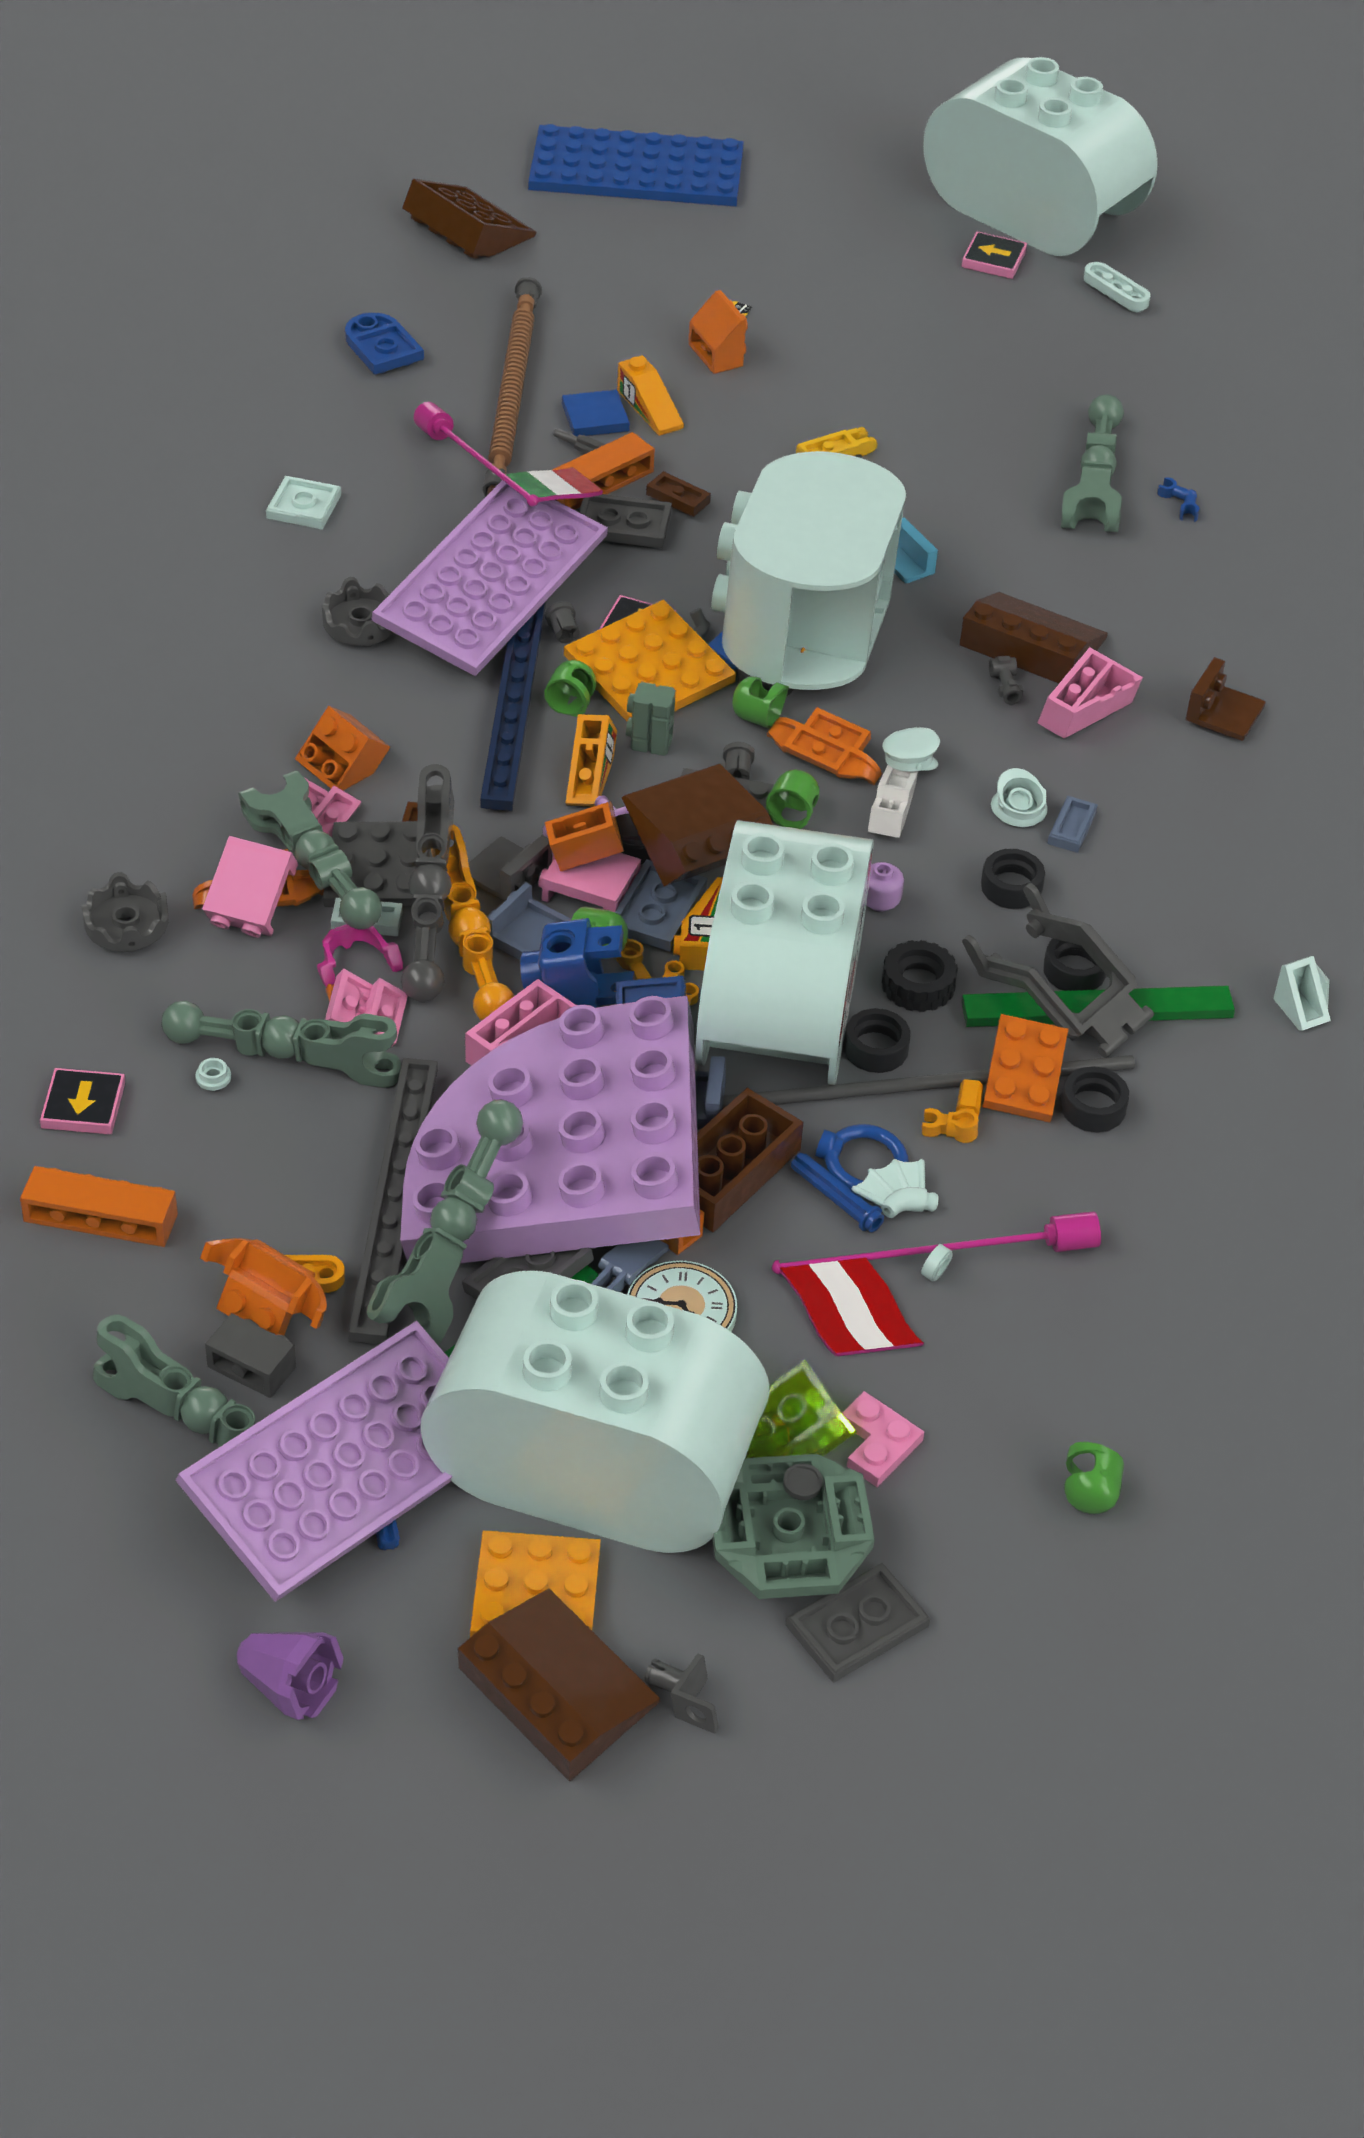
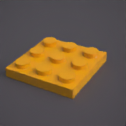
M483 1530L470 1637L489 1621L549 1588L593 1630L601 1539Z

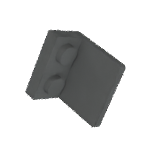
M541 835L532 844L526 845L525 848L516 845L504 837H499L469 862L474 884L506 901L512 891H517L525 882L533 886L539 881L542 870L544 868L548 869L551 865L552 850L548 838L544 835Z

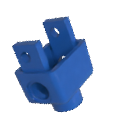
M589 918L546 924L542 930L540 950L524 951L521 955L520 968L523 988L525 989L535 980L539 979L575 1005H590L599 1008L601 1005L616 1004V992H614L616 991V981L636 980L634 971L604 973L600 959L621 957L624 934L622 925L591 927Z

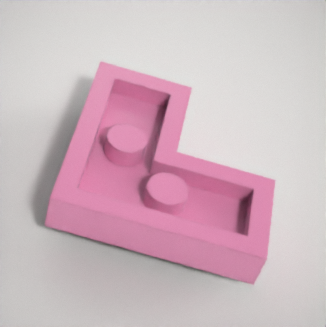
M865 1391L841 1413L840 1423L865 1440L848 1457L847 1467L862 1473L864 1479L875 1487H878L924 1439L925 1431Z

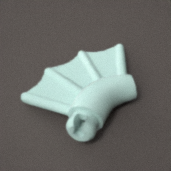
M893 1159L884 1168H870L867 1171V1178L851 1188L852 1192L881 1206L883 1214L888 1218H894L903 1211L923 1212L927 1210L933 1212L937 1208L939 1199L936 1193H929L925 1189V1161L923 1159L914 1162H903Z

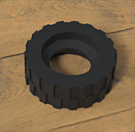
M924 940L907 941V943L897 944L894 949L891 948L888 951V956H885L881 981L883 992L887 994V998L890 1001L895 1002V1005L902 1006L910 1011L937 1010L940 1006H945L947 1001L952 999L956 987L958 965L955 964L954 956L950 955L946 948L938 946L939 944L929 943ZM913 968L925 969L935 974L936 980L930 983H916L903 977V972Z

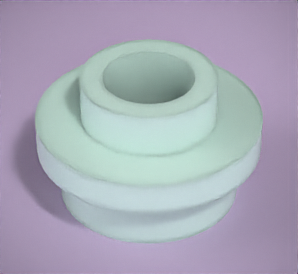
M208 1058L202 1061L195 1074L197 1084L201 1088L210 1091L220 1090L231 1081L230 1068L219 1058Z

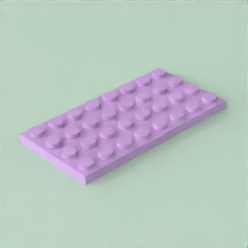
M502 480L372 612V621L476 676L607 536L608 527L556 500L538 502L536 506H529L527 499Z
M415 1321L180 1472L176 1482L276 1602L451 1482L452 1476L442 1473L430 1458L424 1446L420 1429L423 1412L449 1358L418 1321Z

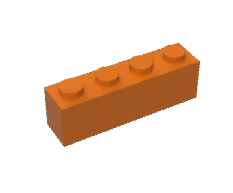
M631 432L552 470L573 467L602 489V494L607 495L653 473L655 448L634 432ZM583 498L557 499V501L575 510L581 507Z
M39 1166L33 1167L20 1197L24 1222L160 1247L166 1246L178 1215L176 1193L173 1190Z

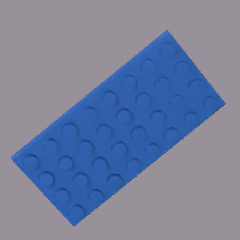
M539 125L528 181V190L737 207L744 141H737L732 138L711 139L707 136L699 138L686 137L682 134L661 135L656 132L636 133L631 130L611 131L605 128L585 129L580 126Z

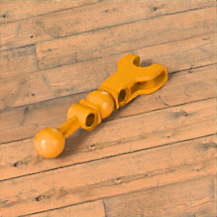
M453 824L451 839L454 841V844L450 847L447 863V873L451 877L452 886L449 895L444 900V912L449 921V936L455 945L459 946V955L463 957V968L469 974L475 975L479 990L474 996L473 1008L475 1014L482 1021L513 998L515 994L508 986L498 983L493 968V939L490 935V921L485 913L480 910L479 900H476V888L469 868L466 846L460 829ZM435 848L431 849L432 856H437L441 851Z

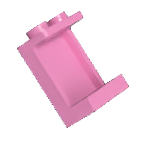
M229 836L202 908L210 919V923L223 929H229L230 926L241 928L243 933L252 937L259 938L261 934L272 936L274 931L271 926L272 917L288 875H295L298 862L292 852Z
M618 853L560 871L553 854L551 865L548 869L544 868L538 881V886L542 888V901L548 903L553 894L557 892L601 906L604 910L615 912L641 869V859Z

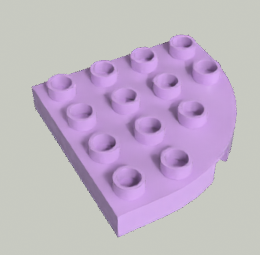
M648 996L632 1003L599 1008L590 1005H577L567 1009L560 1018L538 1025L513 1037L470 1066L436 1101L422 1122L406 1163L400 1241L407 1261L418 1239L422 1236L424 1228H431V1212L438 1202L444 1200L440 1195L444 1190L449 1174L460 1164L467 1166L481 1138L476 1125L478 1112L487 1103L499 1099L513 1103L521 1111L523 1127L521 1134L515 1141L500 1147L486 1179L494 1184V1191L489 1202L485 1205L483 1213H476V1229L469 1239L463 1241V1243L467 1244V1247L463 1251L460 1263L485 1261L496 1257L510 1258L525 1256L526 1254L536 1255L551 1253L552 1251L561 1252L578 1250L580 1248H595L700 1235L694 1024L688 997L662 998Z

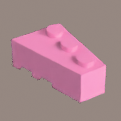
M1089 647L1048 696L1038 724L1065 739L1131 704L1143 677Z
M539 979L535 980L465 1033L466 1062L472 1066L490 1051L513 1037L538 1025L560 1018L567 1009L577 1005Z

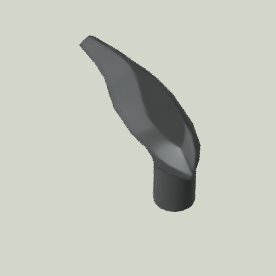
M701 608L691 611L690 615L696 626L693 630L704 639L709 632L710 622L705 619Z

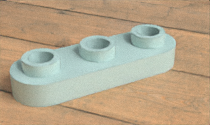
M1092 262L1085 266L1083 279L1091 287L1096 288L1131 312H1141L1148 308L1151 295L1147 289L1107 264Z

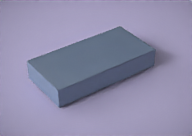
M1067 796L1049 834L1047 844L1078 853L1096 815L1098 804Z

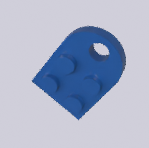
M364 313L351 318L345 326L347 344L374 375L424 360V350L395 318L389 315Z

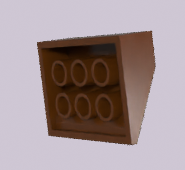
M413 178L402 209L411 214L410 218L412 220L427 224L429 231L438 235H444L446 242L462 247L464 249L463 253L472 258L494 256L536 235L535 230L466 186Z
M997 592L977 600L965 614L962 623L960 646L994 659L997 656L1015 657L1017 668L1060 683L1089 647L1096 651L1107 638L1108 633L1007 594Z
M721 764L621 797L664 887L726 865L732 834L737 820L773 825L767 810Z
M550 1588L489 1621L457 1648L459 1669L569 1782L660 1702V1698Z

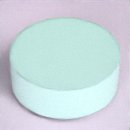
M942 1244L936 1246L924 1263L921 1275L932 1282L938 1280L952 1259V1251Z

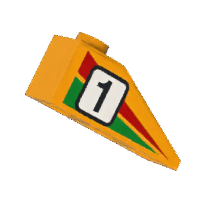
M643 355L618 362L617 391L658 436L683 429L684 423L657 370Z
M578 714L565 802L567 806L594 807L596 798L603 793L613 763L617 729L609 715Z
M723 877L715 879L683 919L681 935H674L673 955L680 956L679 961L684 964L685 970L704 971L711 928Z

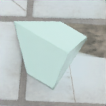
M1314 956L1282 965L1273 999L1297 1029L1301 1031L1331 1021L1328 1012L1330 980L1315 963Z

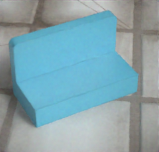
M904 517L901 523L894 573L904 583H910L935 574L938 549Z

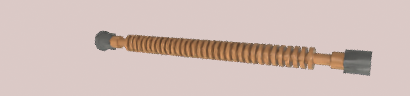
M532 277L521 278L515 285L518 305L511 323L488 456L489 462L504 474H506V467L511 462L535 319L532 311L537 306V300L542 294L541 284ZM489 469L486 472L483 484L485 496L488 495L487 489L491 485L497 486L502 481L501 478Z

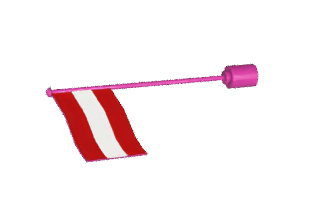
M1095 1211L1051 1216L1050 1223L1044 1226V1232L942 1245L950 1250L1045 1239L1047 1246H1053L1055 1252L1100 1247L1101 1230L1098 1216ZM938 1245L779 1263V1260L773 1262V1272L776 1274L781 1272L799 1296L817 1335L833 1355L844 1356L924 1345V1342L916 1336L906 1323L888 1285L868 1260L931 1253Z

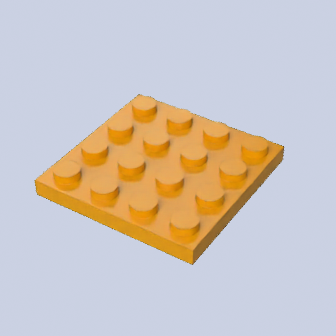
M664 599L564 646L563 655L568 660L581 661L593 670L596 676L595 689L627 722L629 717L632 718V713L627 712L629 694H635L638 683L655 684L656 687L660 685L673 687L676 690L675 712L734 683L736 680V672Z

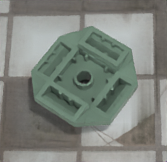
M819 1454L745 1458L725 1508L717 1533L713 1532L712 1541L715 1560L758 1599L838 1594L874 1547L875 1539L863 1474L850 1468L847 1470L835 1461ZM796 1464H809L817 1468L823 1478L821 1492L810 1500H797L789 1496L783 1487L784 1474L788 1468Z

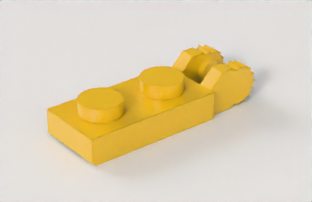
M861 426L799 443L796 445V453L822 451L851 456L859 454L865 456L868 453H873L877 448L878 442L874 437H868V431Z

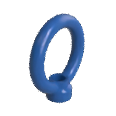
M869 1124L848 1126L837 1133L824 1130L815 1156L825 1159L828 1171L850 1189L852 1186H856L864 1181L848 1174L840 1164L839 1156L843 1145L850 1140L857 1138L876 1140L884 1144L892 1152L894 1159L909 1162L908 1153L904 1145L894 1134L886 1129Z

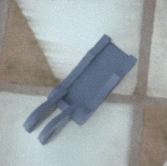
M660 1240L617 1245L601 1258L598 1267L603 1271L591 1284L621 1292L626 1283L628 1285L632 1284L646 1267L657 1262L663 1254L668 1252L669 1245ZM613 1276L616 1277L614 1281L607 1287Z

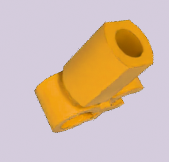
M964 1079L960 1084L955 1112L943 1114L935 1108L925 1109L924 1121L926 1122H922V1135L935 1137L940 1134H946V1137H953L962 1143L974 1141L978 1136V1117L984 1089L983 1084L978 1080Z

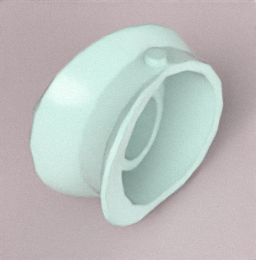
M923 727L908 728L896 731L884 739L882 747L885 752V760L892 768L911 772L929 771L938 767V762L933 757V754L940 745V739L933 730Z
M1020 768L1008 769L998 779L997 793L991 800L992 811L1000 820L1009 825L1017 827L1034 826L1043 821L1047 815L1046 790L1041 786L1037 778L1028 771Z

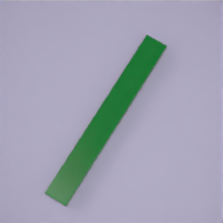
M1229 986L1137 988L1129 992V995L1141 1009L1144 1006H1148L1153 1011L1154 1016L1149 1021L1233 1018L1235 1012ZM1105 990L1054 992L1071 1012L1080 1013ZM1028 992L962 995L961 1003L966 1027L998 1026L1001 1014L1045 1024H1054Z

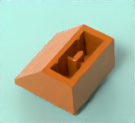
M721 290L714 292L690 320L688 344L713 374L743 367L744 354L746 353L745 332L748 329L747 319L734 306L732 300L728 299Z
M328 706L295 757V760L330 789L336 786L344 791L374 774L389 751L390 746L352 715Z
M611 801L545 822L549 845L560 871L624 852Z

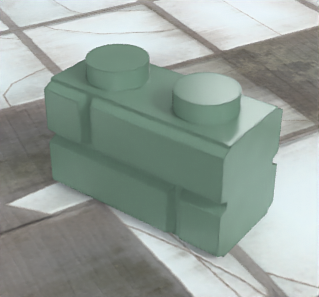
M641 682L638 683L635 694H629L627 712L632 713V718H628L626 736L631 737L632 750L650 751L652 754L663 756L668 754L674 728L676 690L673 687L662 685L656 687L655 684Z

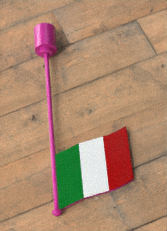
M424 402L414 412L415 424L434 440H443L450 437L527 499L529 506L533 507L538 502L548 500L587 498L602 495V489L573 467L559 470L504 474L452 432L454 427L452 417L435 403Z

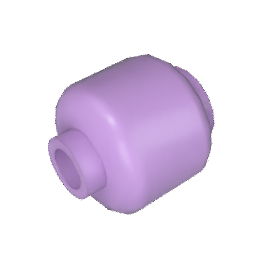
M877 862L871 865L866 906L880 912L892 909L900 903L904 878L899 868L885 862Z

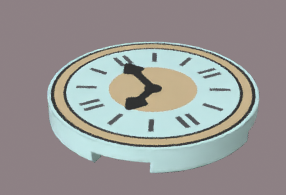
M668 1261L654 1265L643 1271L633 1281L627 1293L631 1296L704 1316L731 1332L736 1322L737 1299L732 1286L720 1273L700 1263Z

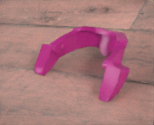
M343 925L331 929L322 941L325 959L317 964V970L325 987L329 983L333 985L336 980L333 970L336 967L335 959L333 958L334 950L339 946L349 949L353 942L364 941L373 945L384 955L393 972L403 969L399 946L395 942L387 943L374 926L369 929L357 930L349 925Z

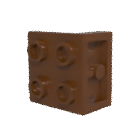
M1214 657L1191 691L1185 720L1225 734L1231 738L1244 740L1264 709L1265 701L1224 686L1227 675L1223 674L1225 661Z

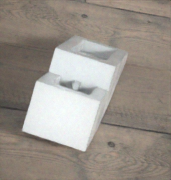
M887 765L878 784L876 799L871 807L868 832L900 837L911 804L918 771H900Z

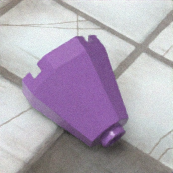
M324 1632L252 1633L247 1639L242 1641L237 1651V1663L241 1673L284 1715L297 1720L304 1719L303 1715L310 1718L318 1716L336 1691L338 1680L332 1678L334 1667L341 1670L344 1659L337 1638Z

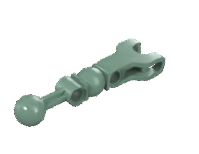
M1106 394L1096 397L1089 406L1088 415L1090 422L1095 426V432H1088L1086 451L1080 461L1082 469L1080 483L1064 492L1061 528L1075 529L1078 521L1093 518L1103 523L1104 531L1118 532L1122 496L1110 487L1111 476L1117 466L1115 458L1117 434L1111 433L1112 429L1122 421L1124 410L1118 398Z
M295 770L282 775L286 780V787L279 793L271 795L261 794L254 787L238 792L241 811L250 826L259 832L276 834L288 850L293 852L298 863L309 870L310 877L320 890L330 886L341 899L339 912L343 922L357 930L369 929L378 922L382 912V904L378 895L368 888H357L350 879L352 878V869L345 853L335 844L333 838L323 832L321 824L312 813V803L308 797L309 783L299 771Z
M187 1000L174 1002L168 1006L162 1015L161 1027L169 1040L178 1044L192 1043L201 1035L235 1040L236 1048L241 1054H259V1056H264L267 1052L270 1056L278 1059L296 1056L297 1062L304 1060L310 1065L341 1070L354 1081L366 1086L391 1087L399 1079L400 1059L397 1055L386 1052L397 1038L396 1024L388 1017L364 1013L355 1016L349 1022L301 1018L299 1023L296 1019L287 1015L275 1016L270 1019L269 1013L264 1012V1014H261L254 1009H244L237 1012L232 1020L204 1016L198 1005ZM377 1032H385L380 1035L375 1034ZM375 1068H377V1069H389V1070H391V1071H388V1072H379V1071H377Z
M503 1099L487 1103L478 1112L476 1125L481 1138L467 1166L460 1164L449 1174L444 1190L440 1195L444 1200L438 1202L432 1209L430 1217L431 1228H424L423 1234L418 1239L402 1272L384 1278L376 1286L367 1308L368 1317L376 1323H389L395 1320L399 1312L407 1304L413 1310L415 1321H418L437 1345L444 1338L453 1319V1306L449 1298V1287L462 1260L463 1251L467 1247V1244L463 1243V1241L469 1239L475 1232L477 1225L476 1213H483L484 1207L489 1202L494 1191V1184L486 1179L500 1147L515 1141L521 1134L523 1127L521 1111L513 1103Z
M117 1314L106 1317L98 1324L97 1344L107 1354L94 1364L93 1379L99 1387L112 1396L123 1400L137 1398L162 1414L174 1416V1419L178 1422L182 1419L183 1423L192 1432L209 1434V1442H216L218 1447H221L255 1425V1414L249 1407L243 1404H236V1401L233 1399L228 1402L227 1397L217 1388L201 1386L202 1380L198 1377L193 1378L192 1373L187 1368L164 1354L157 1347L149 1332L139 1324ZM108 1332H121L125 1335L126 1339L122 1341ZM107 1370H116L117 1373H116V1374H108V1373H106L105 1371H107Z

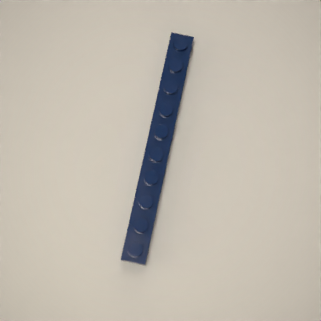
M546 601L507 642L480 798V808L513 811Z

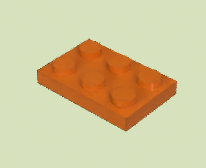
M1001 1014L982 1107L1051 1122L1068 1029Z

